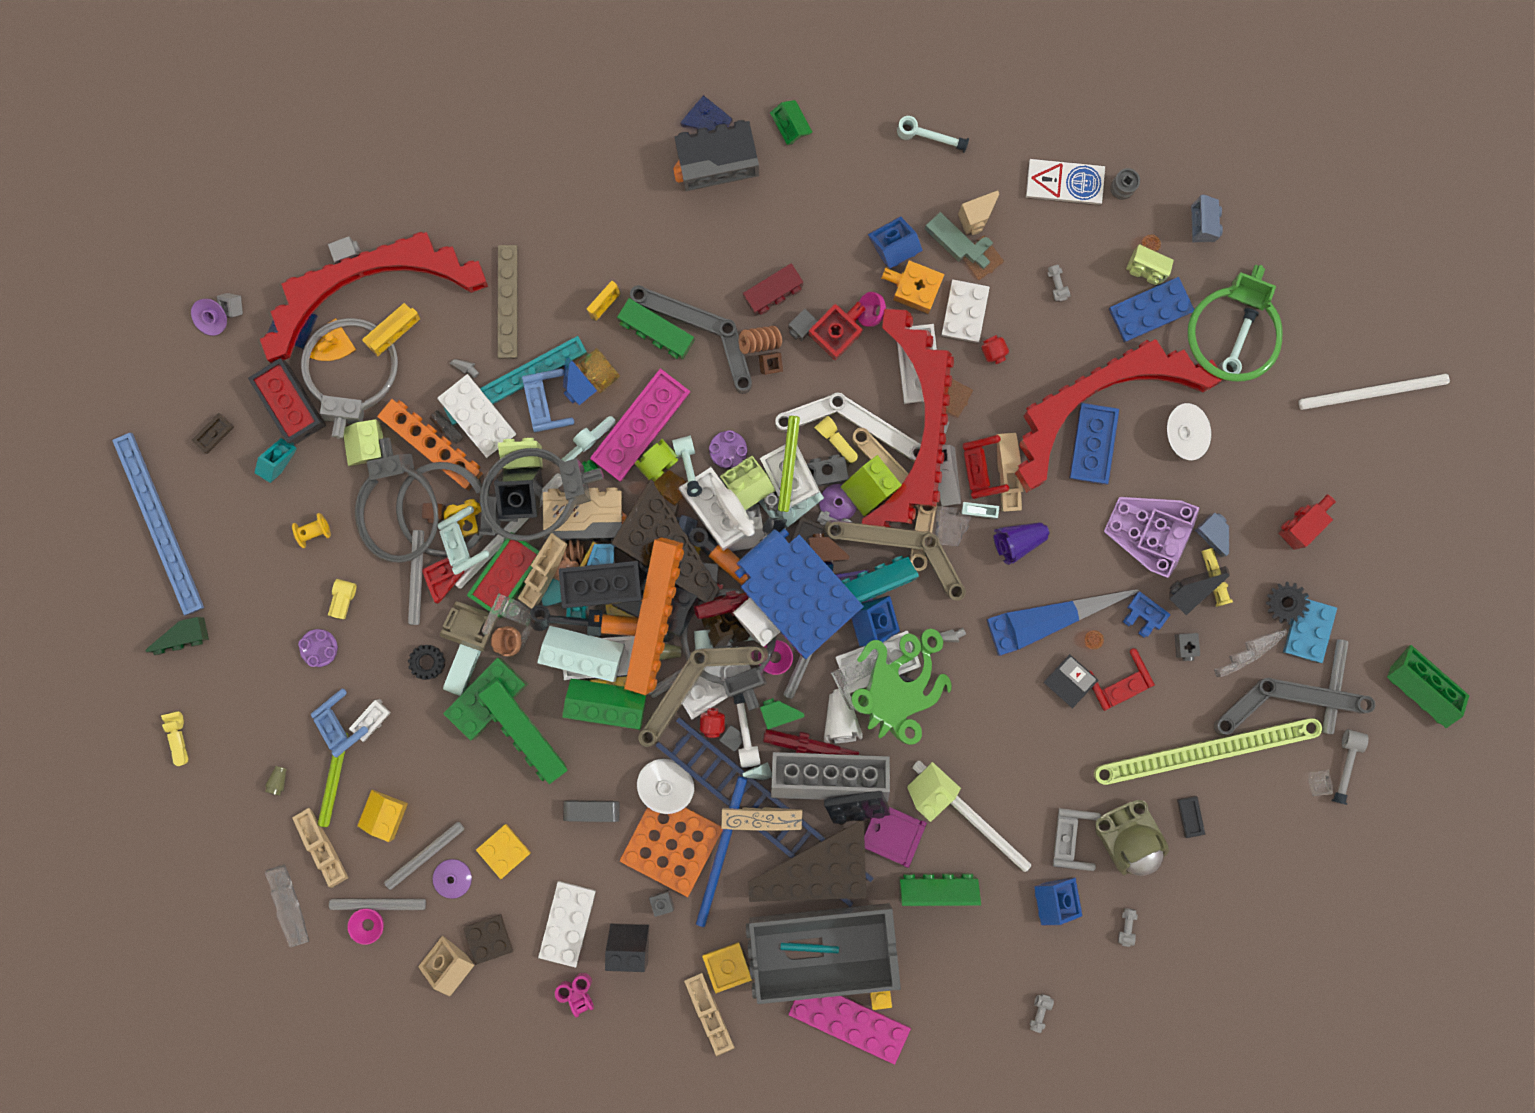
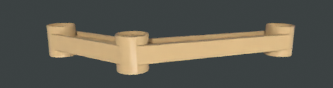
M856 429L852 436L854 445L869 460L878 455L902 485L908 476L907 471L882 447L867 429ZM858 433L865 434L866 440L864 442L857 441L856 435ZM914 505L918 509L914 530L932 533L936 507H932L931 511H925L922 506ZM931 536L925 539L926 546L930 545ZM911 548L910 561L912 564L915 558H920L923 561L921 568L915 567L916 571L920 572L926 568L928 559L922 549Z

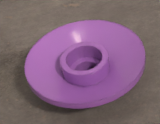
M200 299L193 304L191 317L195 326L201 332L207 335H218L224 331L227 325V317L223 308L217 302L211 299Z
M834 484L823 491L824 499L819 502L820 509L823 512H830L829 516L839 521H842L843 518L849 519L854 515L857 507L841 489L843 484ZM841 499L842 505L837 506L835 500Z
M456 859L440 863L433 874V885L436 891L443 897L451 899L464 895L470 888L472 881L468 866ZM449 876L454 878L453 883L448 882Z

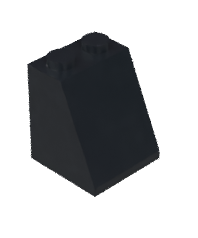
M541 467L503 469L494 481L499 519L538 517L543 488Z
M610 924L605 951V971L645 972L648 965V924Z

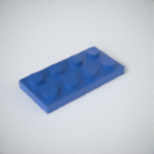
M1177 277L1110 307L1109 311L1125 343L1193 313L1194 308L1180 278Z
M1085 403L1080 404L1069 479L1105 485L1109 483L1119 409Z

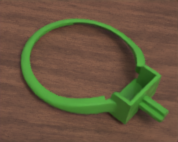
M1254 265L1251 276L1240 272L1233 280L1231 287L1217 290L1207 296L1198 304L1190 317L1188 342L1192 354L1206 371L1218 378L1236 382L1252 380L1267 372L1279 356L1283 336L1282 323L1277 310L1271 303L1276 286L1262 281L1265 271L1262 265ZM1227 296L1263 311L1266 309L1275 326L1276 345L1270 359L1262 367L1244 374L1228 373L1213 366L1203 356L1196 341L1195 329L1200 313L1212 301Z

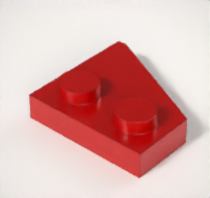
M448 557L422 569L436 604L442 601L465 572L462 571L455 575Z

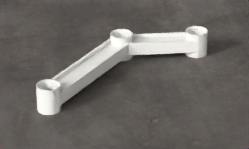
M834 393L828 397L780 413L775 420L776 428L780 432H787L788 426L782 427L778 423L781 418L789 419L791 415L800 417L799 426L838 413L858 427L867 429L872 436L909 458L912 462L916 460L913 451L921 447L920 443L848 399L842 393ZM835 398H839L842 400L843 405L836 407L832 401Z

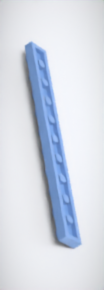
M128 433L112 440L183 614L187 616L203 609V603L133 433Z

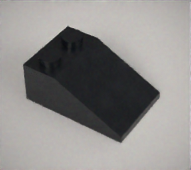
M1224 566L1185 578L1181 582L1177 580L1170 587L1169 599L1185 615H1188L1230 576L1229 569Z

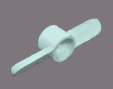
M609 416L591 432L588 428L583 429L573 439L577 446L561 460L564 462L572 460L582 451L588 450L603 434L614 426L616 420Z

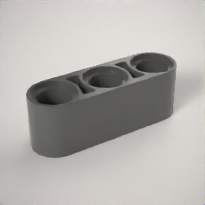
M564 801L563 821L619 822L620 802Z

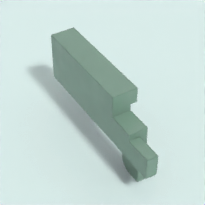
M941 212L926 224L924 229L958 262L966 256L972 263L976 262L982 269L990 264V261L983 255L993 244L989 238L984 237L974 245Z

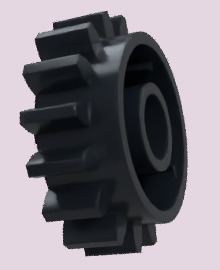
M1286 582L1284 587L1279 583L1278 590L1271 589L1274 594L1267 595L1271 601L1266 602V605L1271 606L1268 612L1274 613L1272 616L1274 620L1279 617L1281 624L1285 620L1288 625H1291L1293 620L1299 623L1298 618H1306L1304 612L1310 611L1306 605H1310L1311 602L1306 600L1309 597L1308 593L1302 594L1304 592L1303 587L1297 589V583L1290 586L1289 582ZM1292 599L1294 601L1293 605L1285 608L1283 606L1284 601Z

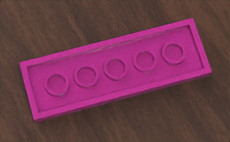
M660 368L590 459L621 482L691 392Z
M845 996L795 1000L788 1013L793 1018L894 1065L911 1030L909 1026Z

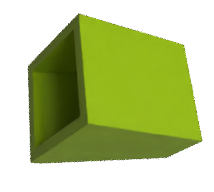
M876 455L841 486V489L860 513L866 516L893 495L902 485L881 458Z

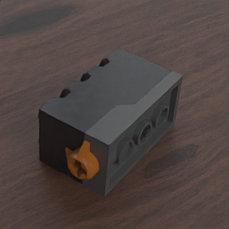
M738 120L734 122V126L727 127L726 124H719L715 126V130L708 131V128H700L696 134L690 135L689 132H681L678 136H674L679 160L673 170L676 182H684L685 191L759 176V163L750 121Z

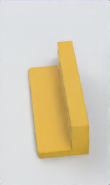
M404 303L365 336L362 341L378 357L420 320V317L413 308L410 309Z

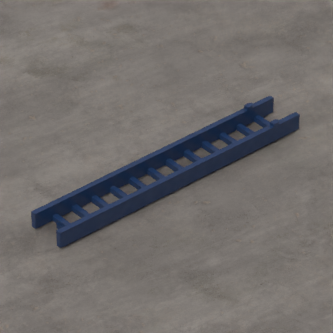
M679 717L676 722L688 731L687 735H683L675 745L677 747L673 752L661 742H658L656 747L727 806H730L731 800L723 795L721 791L737 772L743 776L742 773L746 771ZM693 735L703 745L686 764L676 754ZM708 747L718 757L704 775L701 776L691 766ZM723 760L733 770L716 789L706 779ZM747 778L748 782L746 783L744 793L751 785H754L763 793L751 808H758L764 799L768 797L778 805L776 808L790 809L780 799L771 798V792L757 780ZM802 819V826L807 829V832L792 850L780 842L789 830H782L777 838L767 830H757L790 858L796 856L795 853L811 834L820 841L826 839L804 819ZM866 872V879L871 882L874 878ZM841 899L849 907L853 905V901L850 899Z

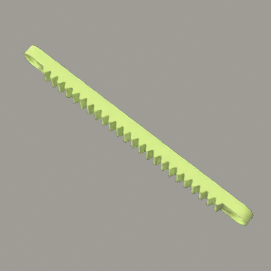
M1307 718L1132 757L1098 766L1094 771V778L1098 783L1108 785L1318 737L1321 734L1322 725L1316 719ZM1310 722L1316 726L1315 732L1312 734L1306 730V726ZM1103 769L1109 771V778L1107 780H1101L1099 777V773Z

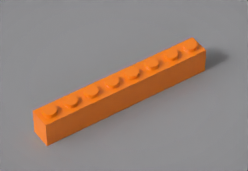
M663 537L654 540L624 689L647 695L656 688V673L661 666L659 659L665 647V643H663L664 636L668 631L667 620L671 615V601L676 593L675 581L679 577V562L684 555L683 543Z

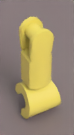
M829 416L825 417L814 427L824 438H830L828 441L845 457L848 463H854L857 460V453L849 446L839 432L835 433L838 430L837 426Z
M179 711L161 715L165 724H162L165 732H170L167 736L172 751L173 763L176 766L184 765L188 762V755L182 731H178L183 728V715Z

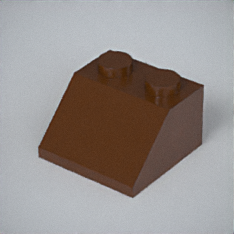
M813 534L812 538L808 539V545L824 562L849 560V555L831 538L825 537L824 534Z

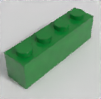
M628 298L617 316L621 327L626 330L633 329L638 337L643 340L648 338L653 341V346L660 350L662 348L668 350V354L675 359H684L695 341L692 335Z

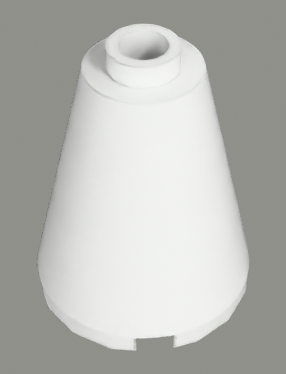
M844 689L833 690V693L829 695L824 742L830 743V739L834 740L835 743H848L856 741V737H859L861 740L863 738L862 731L849 693L845 692Z

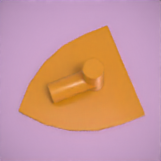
M340 327L325 334L315 344L310 358L318 361H334L351 354L356 348L343 328Z

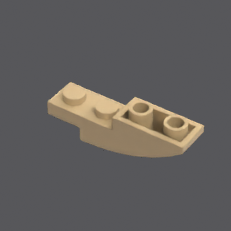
M1016 433L996 434L1001 437V441L997 443L1000 485H1009V491L1001 493V511L1022 510L1021 492H1023V486L1015 475V472L1019 469L1018 465L1021 464Z

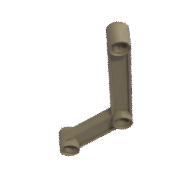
M829 520L825 523L824 531L833 539L922 549L945 594L956 601L964 598L966 594L965 587L962 585L935 534L928 531ZM833 525H838V532L831 534L830 528ZM931 536L932 543L926 546L925 539ZM958 586V592L952 595V588Z
M763 646L701 648L693 651L643 731L640 732L638 736L640 744L644 747H649L659 742L662 734L707 666L761 664L768 658L767 649ZM755 650L760 651L762 655L760 660L755 659ZM699 652L704 655L703 663L697 658ZM647 732L651 733L653 737L652 742L648 741L646 737Z

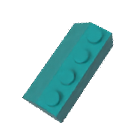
M903 556L893 559V563L890 565L880 564L874 567L875 571L871 573L864 571L857 574V578L850 581L847 578L841 582L862 603L915 581L919 575L909 557L903 558Z

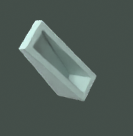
M963 502L962 514L990 519L998 518L999 506Z
M768 762L742 773L743 777L758 780L772 778Z

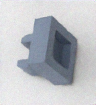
M681 515V518L676 517L680 521L679 525L683 532L689 538L691 531L696 528L698 521Z

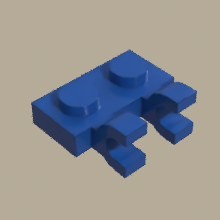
M1139 591L1127 606L1131 612L1122 622L1130 626L1134 624L1138 616L1147 623L1140 629L1138 634L1145 638L1150 635L1153 628L1160 630L1171 614Z

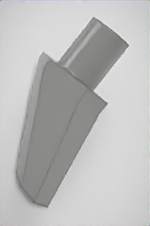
M458 359L450 362L451 365L461 370L464 374L469 373L473 378L479 375V372L474 368L475 363Z
M963 628L955 632L952 629L942 632L940 635L945 642H959V638L966 635V632Z

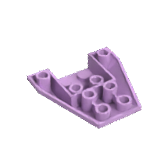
M1119 497L1104 532L1149 571L1169 578L1177 566L1193 531L1200 508L1180 500Z

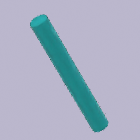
M781 943L780 950L839 954V946Z

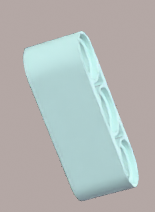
M460 644L445 681L444 690L458 696L464 693L481 651Z

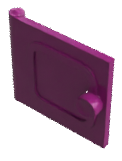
M890 808L889 816H884L880 819L871 818L864 834L865 849L895 861L905 868H909L927 823Z

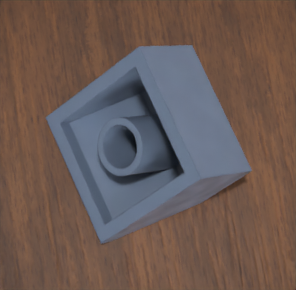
M1200 195L1191 205L1192 242H1216L1223 232L1219 218L1222 215V207L1219 206L1218 199L1207 195Z

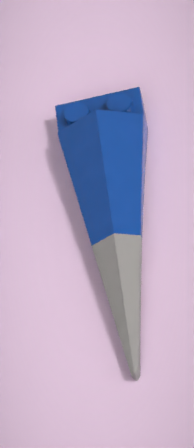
M1135 589L1004 613L986 619L997 654L1000 656L1038 641L1137 593L1139 590Z

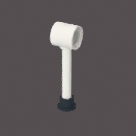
M740 694L733 698L734 704H737L744 744L743 749H738L741 767L747 768L761 765L758 746L752 747L744 705L746 701L743 694Z

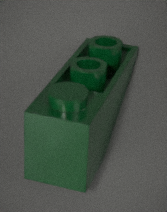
M194 617L178 621L145 650L146 653L160 655L166 653L165 650L171 648L172 651L182 650L184 645L191 644V647L203 645V641L209 640L205 618Z

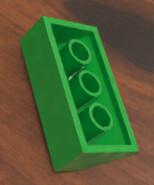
M1412 645L1408 646L1390 667L1387 678L1392 684L1398 686L1407 697L1413 699L1422 710L1429 713L1437 723L1448 728L1464 716L1470 695Z
M571 678L562 718L640 730L642 728L647 695L624 689V686Z
M925 873L923 877H915V874H903V877H899V901L902 906L981 905L979 880L977 877H973L972 873H962V877H954L952 873H944L942 877H934V874Z

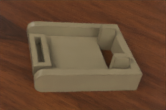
M455 601L454 608H451L440 636L483 652L498 621V617L492 613ZM483 624L489 626L484 638L479 635Z

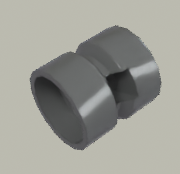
M1131 168L1122 169L1110 185L1112 195L1120 200L1130 198L1140 185L1139 174Z

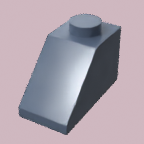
M1212 513L1195 531L1221 557L1229 554V526L1226 524L1227 520L1221 514Z

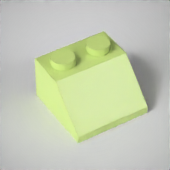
M376 419L357 422L345 427L344 442L348 466L365 464L367 461L382 458L379 440L383 439L381 423Z
M933 762L907 786L916 809L930 822L956 799L961 789Z

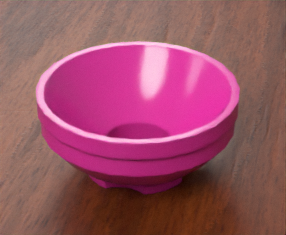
M867 292L859 301L861 303L860 306H864L866 311L858 317V320L863 326L874 327L882 321L886 305L880 294ZM880 306L879 314L876 316V309Z
M776 640L774 652L776 651L781 654V660L778 663L769 661L764 669L765 672L772 675L786 672L793 661L791 648L785 642ZM760 651L758 653V660H760L762 656Z
M360 909L348 921L350 937L362 945L377 941L384 930L382 916L373 909ZM370 919L373 921L374 927L372 930H366L363 927L364 920Z

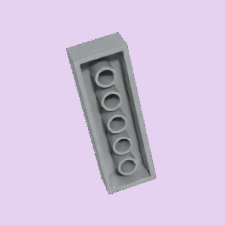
M773 752L771 798L824 800L882 791L888 802L890 794V757Z

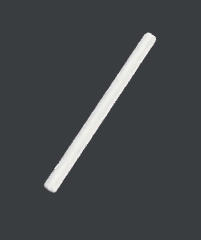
M1441 374L1299 400L1298 403L1299 408L1303 410L1446 385L1450 382L1448 374Z
M559 473L542 488L540 507L543 505V492H548V489H558L563 484ZM518 518V522L510 521L503 529L515 534L529 518ZM498 534L482 550H487L489 557L464 570V574L455 585L461 589L499 550L506 538Z
M917 761L912 768L920 774L926 766L921 761ZM957 796L950 803L1022 871L1026 872L1030 869L1031 864L963 800Z

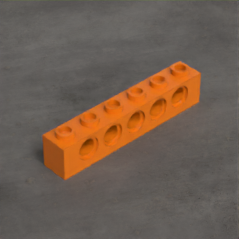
M391 399L377 416L433 463L449 462L457 465L464 463L465 468L478 479L482 476L483 473L479 470L481 466L473 460L471 462L466 460L464 452L459 448L454 450L450 446L452 443L444 436L438 437L435 434L437 430L430 424L425 426L421 423L422 418L415 412L410 414L406 410L408 406L402 401L398 400L396 402ZM406 415V422L399 424V417ZM416 427L421 428V433L418 436L413 435V430ZM435 439V446L428 448V441ZM445 451H450L451 455L448 460L442 459V454ZM441 469L466 490L469 491L472 488V485L462 475L451 470Z

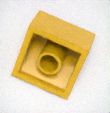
M371 790L357 826L374 837L390 842L395 838L408 803Z

